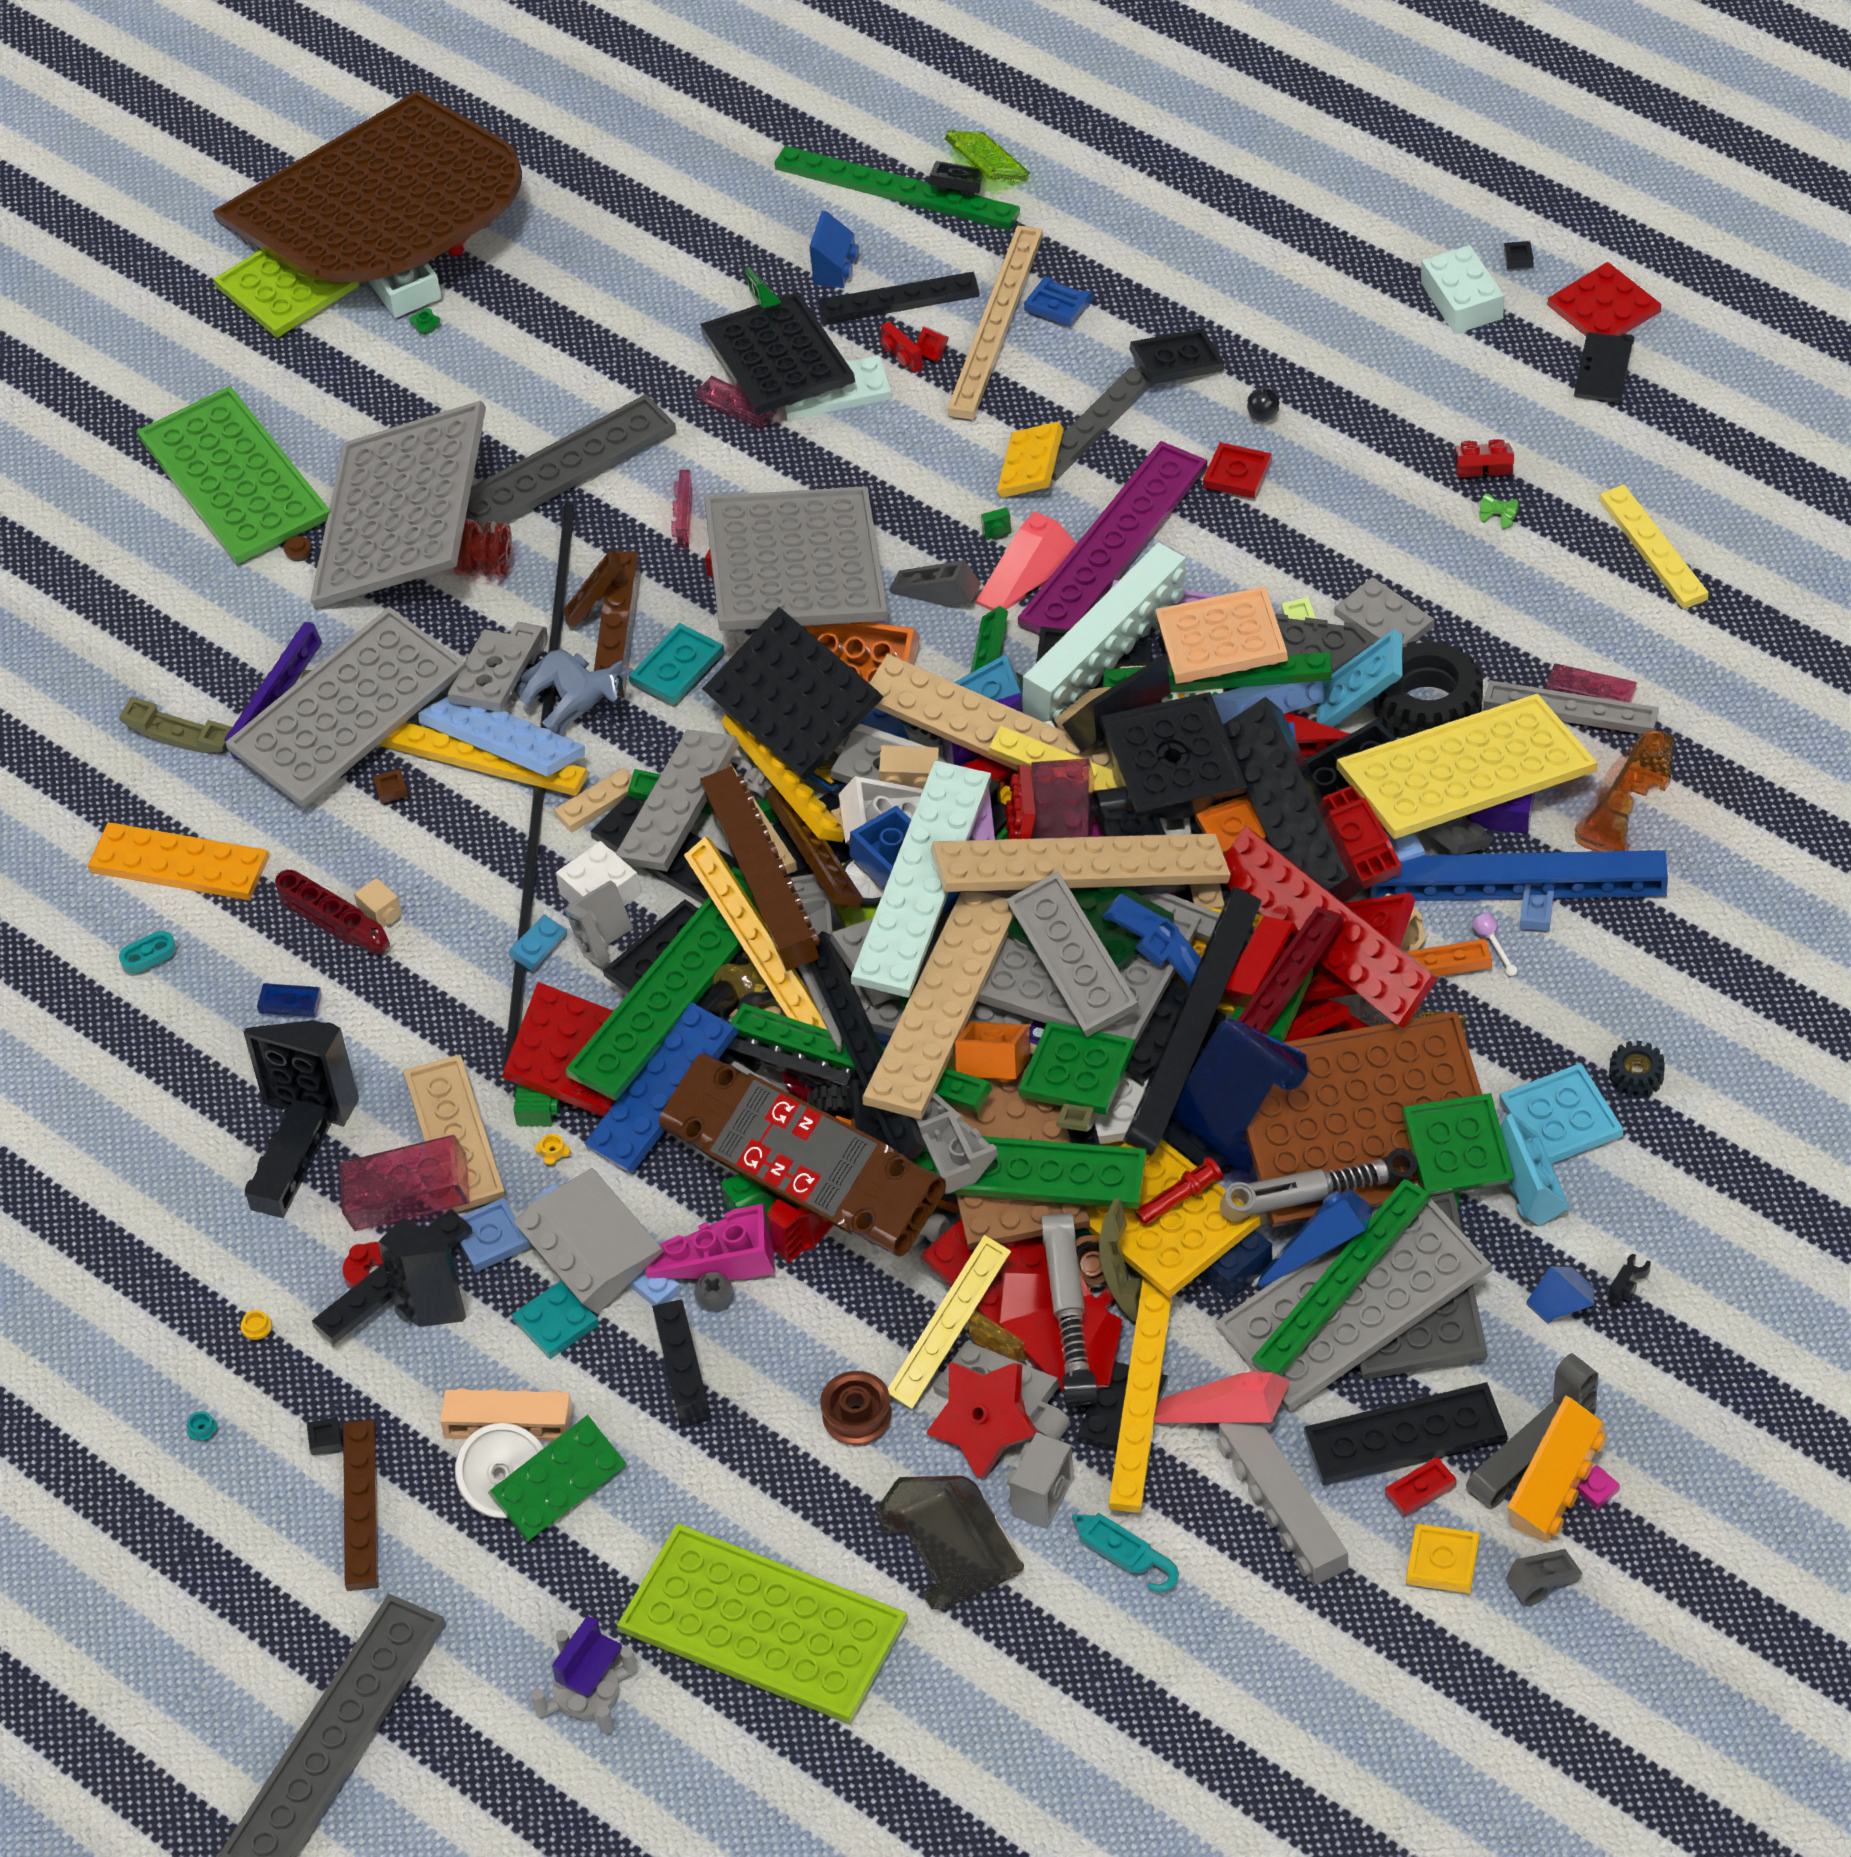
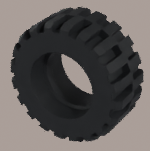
M1423 640L1422 643L1412 641L1408 642L1406 647H1402V677L1398 682L1390 685L1377 697H1374V713L1378 721L1395 738L1399 737L1401 739L1482 712L1483 677L1481 676L1479 665L1474 663V659L1467 652L1463 654V650L1456 645L1451 647L1448 646L1447 642L1440 640L1439 643L1431 642V640ZM1434 687L1446 691L1449 695L1436 700H1422L1412 697L1407 693L1416 688Z

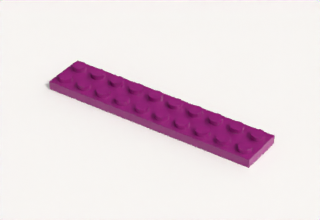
M1160 441L1018 616V625L1039 634L1041 626L1070 630L1112 588L1114 580L1120 578L1207 469V459Z

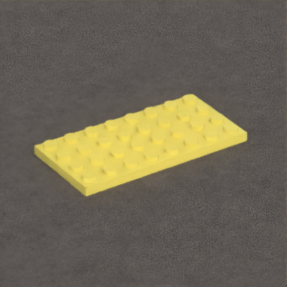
M1537 693L1337 759L1336 768L1350 786L1352 785L1361 797L1366 798L1380 823L1393 839H1397L1596 772L1598 762Z

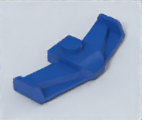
M1120 894L1110 904L1102 918L1110 919L1142 937L1135 948L1157 967L1167 959L1189 986L1201 957L1182 935L1179 928L1168 918H1164L1127 896Z

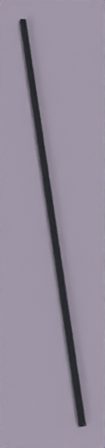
M566 503L563 510L548 653L560 649L575 509L572 503ZM556 686L544 689L541 728H546L542 722L553 711ZM538 786L533 788L517 941L530 929L545 793V788ZM516 960L503 1071L520 1029L526 967Z

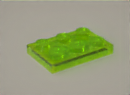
M948 130L944 139L952 145V149L967 158V162L971 166L983 172V177L993 182L1006 180L1012 183L1015 181H1027L1030 172L985 132Z

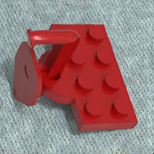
M1019 764L1017 775L1012 774L1011 801L1007 800L1004 817L1007 818V839H1031L1036 815L1031 766Z

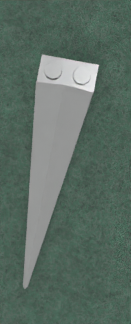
M814 874L792 877L791 880L796 890L792 895L798 893L804 910L800 912L806 911L812 924L809 930L814 928L817 935L821 931L831 934L833 931L830 897L822 888L823 886ZM809 963L799 966L798 969L837 1051L841 1052L840 1032Z

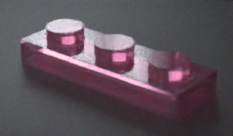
M712 375L696 391L697 400L760 429L777 413V409H774L765 414L755 415L738 387Z
M690 469L679 470V481H674V496L678 497V499L673 501V517H676V521L671 522L672 537H677L678 548H689L693 494Z
M1554 663L1546 689L1632 703L1637 690V682Z

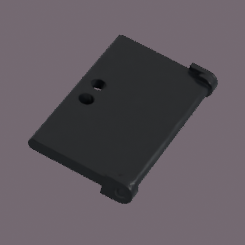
M1587 332L1574 396L1608 401V404L1620 405L1623 399L1622 392L1635 337L1629 334L1615 336Z

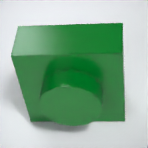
M1007 507L981 514L982 534L985 540L1012 533L1011 518Z

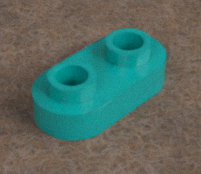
M157 931L127 945L119 954L122 969L127 973L136 974L169 959L176 951L174 938L169 932Z

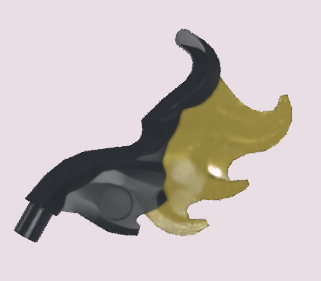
M746 952L741 957L748 959L749 964H725L720 966L713 976V984H716L719 980H724L733 986L739 1000L738 1010L743 1003L757 1006L776 1000ZM798 967L794 968L796 972L802 977Z

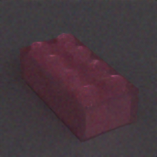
M1090 759L1031 762L1036 813L1031 839L1093 837L1094 814L1092 792L1094 791V773Z
M454 1134L339 1162L342 1214L354 1231L399 1221L403 1217L408 1219L470 1203L466 1152Z

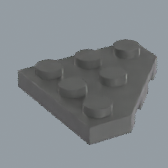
M1275 614L1287 655L1331 652L1332 674L1374 644L1357 624L1345 622L1344 625L1328 624V620L1305 617V620L1288 618V615Z

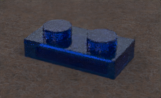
M263 983L257 1009L260 1014L316 1017L322 992L320 987Z

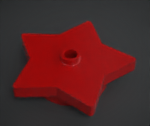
M949 1363L948 1403L929 1427L927 1434L959 1445L977 1478H986L1004 1450L1014 1444L1031 1440L1036 1432L1039 1433L1025 1412V1405L1021 1397L1023 1367L1019 1363H1012L987 1374H982L959 1363Z

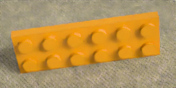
M108 822L88 863L90 873L250 901L268 862L269 854L268 850Z

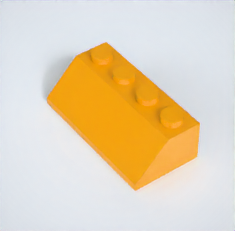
M1566 1395L1507 1506L1513 1528L1545 1543L1550 1541L1552 1535L1557 1536L1564 1523L1563 1513L1567 1507L1571 1508L1574 1505L1578 1496L1576 1488L1581 1479L1586 1480L1593 1466V1463L1590 1461L1596 1451L1601 1452L1607 1440L1603 1422Z

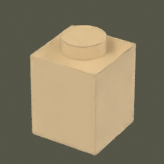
M377 877L354 893L357 908L361 909L367 917L381 924L382 928L393 923L402 915L398 896Z

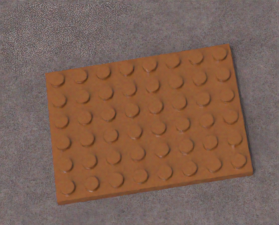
M1457 1011L1410 1019L1405 1028L1393 1022L1225 1053L1223 1057L1258 1181L1321 1169L1324 1172L1329 1170L1335 1172L1337 1168L1343 1170L1346 1166L1351 1169L1353 1165L1359 1167L1361 1163L1367 1165L1370 1161L1380 1160L1381 1157L1388 1156L1392 1150L1397 1148H1405L1411 1151L1401 1114L1404 1106L1482 1095ZM1393 1164L1397 1171L1405 1172L1401 1165ZM1415 1171L1410 1182L1413 1184L1417 1183L1420 1186L1417 1171ZM1373 1183L1372 1186L1365 1184L1364 1188L1357 1186L1356 1189H1353V1187L1349 1189L1367 1201L1372 1208L1381 1207L1396 1188L1385 1183L1379 1185ZM1320 1200L1267 1211L1271 1227L1308 1221L1324 1202Z

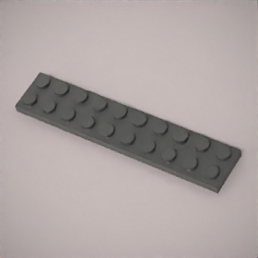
M645 394L472 486L460 547L676 432L675 423Z
M388 1593L218 1857H297L444 1627L445 1620L443 1616Z

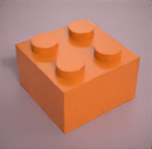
M970 1021L955 1041L956 1071L979 1079L995 1078L998 1082L1013 1081L1030 1060L1029 1024Z

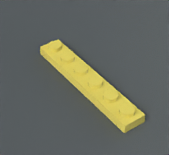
M1624 484L1600 493V503L1683 610L1708 600L1706 588Z
M1000 726L989 747L988 754L1018 766L1019 764L1031 766V771L1090 795H1092L1094 790L1117 788L1111 769L1003 726ZM1128 802V810L1132 811L1131 805Z
M986 1235L983 1236L888 1387L889 1396L892 1399L913 1410L1010 1255L1011 1251Z

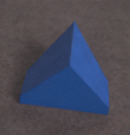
M1550 1266L1526 1301V1305L1549 1324L1555 1318L1594 1306V1286L1573 1267Z

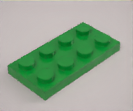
M586 1415L489 1490L488 1494L525 1541L529 1542L625 1467L627 1463L589 1415Z

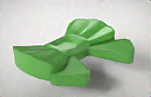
M1485 494L1480 502L1479 515L1482 522H1487L1493 514H1500L1501 528L1503 530L1513 525L1512 520L1518 513V500L1513 499L1504 502L1495 500L1490 494Z

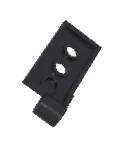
M1123 787L1094 790L1092 792V810L1103 837L1166 835L1157 813L1135 818L1134 813L1128 814V798ZM1186 884L1124 887L1139 895H1149L1185 890Z

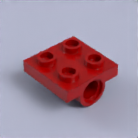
M1492 439L1488 441V444L1478 445L1477 441H1462L1461 445L1454 446L1457 478L1483 477V465H1486L1487 476L1513 475L1514 452L1510 444L1505 443L1503 439Z

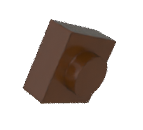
M401 769L373 776L381 804L408 797Z

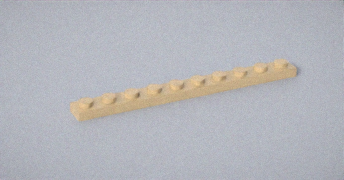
M1017 225L947 408L948 416L974 420L1042 241L1043 229Z

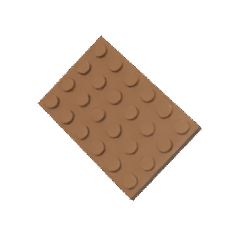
M1023 1069L1018 1077L1010 1082H998L995 1078H983V1080L990 1082L993 1089L978 1113L949 1104L962 1116L963 1121L972 1129L976 1128L981 1136L1071 1143L1068 1130L1066 1128H1059L1056 1125L1062 1106L1019 1097L1018 1088L1027 1069ZM956 1194L968 1250L975 1249L984 1235L999 1244L1042 1236V1215L1072 1212L1074 1229L1090 1227L1087 1207L1083 1204Z

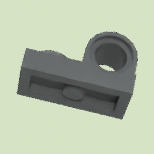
M1562 1549L1516 1559L1507 1574L1506 1580L1525 1606H1533L1542 1601L1552 1587L1578 1582L1583 1573L1567 1550Z

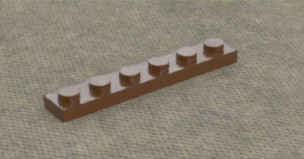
M375 1420L343 1423L346 1591L379 1588Z

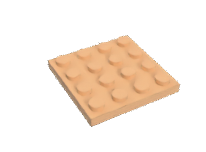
M1266 586L1155 609L1157 622L1176 684L1189 683L1198 679L1217 677L1226 673L1246 671L1250 668L1288 661L1287 650Z

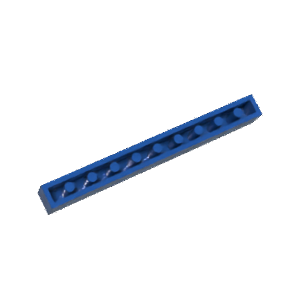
M1666 850L1422 855L1402 861L1401 875L1371 887V898L1384 897L1387 893L1397 895L1411 892L1416 901L1523 899L1525 883H1542V887L1531 886L1530 895H1547L1548 891H1554V898L1667 896L1668 872Z

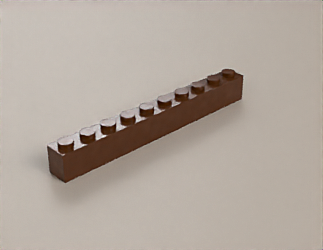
M731 766L700 778L709 805L785 970L789 971L819 959L816 946L821 944L814 928L809 930L812 924L807 912H800L804 910L798 893L792 895V893L796 892L790 876L784 877L788 875L782 859H778L780 857L774 842H770L772 840L766 825L760 826L764 824L758 808H755L756 805L750 791L746 792L748 788L743 776H737Z

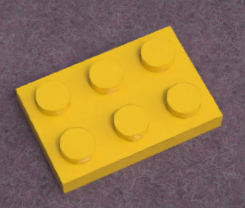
M1059 421L1011 433L997 488L1001 498L1050 486L1064 430Z

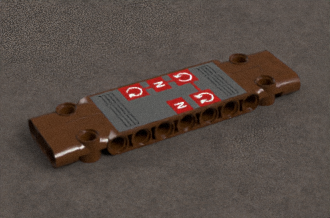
M702 1053L694 1059L659 1116V1126L662 1129L693 1145L718 1163L849 1234L855 1233L869 1243L877 1245L898 1257L905 1255L910 1250L946 1190V1181L943 1177L910 1161L887 1144L751 1073L746 1075L731 1064H725L706 1053Z

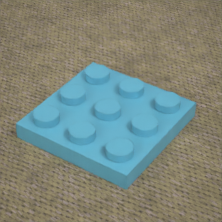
M1582 1063L1500 1093L1499 1102L1508 1115L1512 1113L1539 1134L1551 1164L1623 1137L1624 1129Z

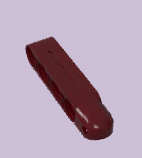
M287 869L281 871L276 876L275 883L280 902L288 909L346 944L359 946L371 954H383L390 947L388 937L381 924L367 917L361 909L295 870Z

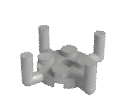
M560 1630L556 1633L559 1653H561L570 1640L569 1634L565 1630ZM628 1646L621 1649L620 1654L623 1665L615 1669L610 1667L590 1697H585L555 1682V1677L553 1683L554 1698L546 1701L544 1691L542 1689H534L531 1697L536 1715L545 1717L560 1710L562 1714L569 1718L572 1716L580 1718L581 1721L595 1720L602 1733H611L613 1723L610 1711L614 1707L617 1695H619L618 1682L635 1674L637 1671L633 1649Z

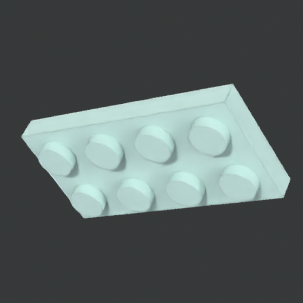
M880 355L847 362L854 372L855 383L822 393L816 397L798 401L792 405L783 406L787 421L892 399Z

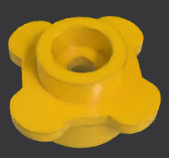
M557 1134L544 1136L540 1143H537L535 1146V1152L542 1155L546 1165L555 1164L557 1160L561 1157L569 1156L571 1152L570 1147L564 1145L563 1139Z

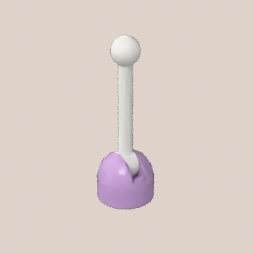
M1484 913L1478 916L1472 922V927L1476 934L1481 938H1489L1506 966V974L1508 976L1516 975L1517 967L1510 963L1495 937L1498 924L1493 914Z

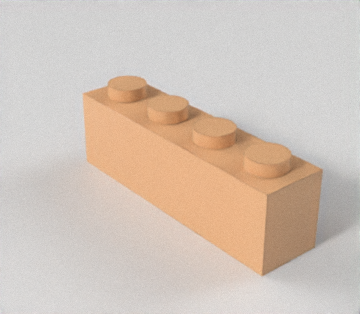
M459 1388L456 1390H445L440 1422L446 1439H467L484 1426L508 1423L526 1429L539 1441H554L571 1428L573 1406L570 1393L557 1390L532 1392L529 1390L500 1391L498 1389H489L483 1391Z

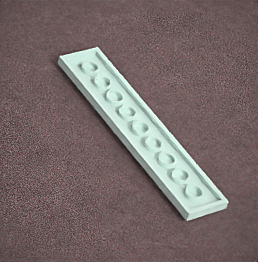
M934 760L852 972L851 984L910 997L949 893L943 891L931 853L933 841L969 840L991 782V773Z

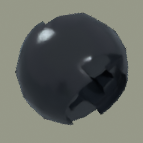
M1260 387L1252 391L1248 396L1247 409L1257 421L1266 422L1278 414L1280 401L1271 389Z

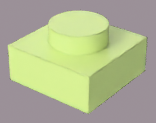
M1308 597L1281 603L1282 613L1288 615L1290 619L1305 620V617L1316 619Z

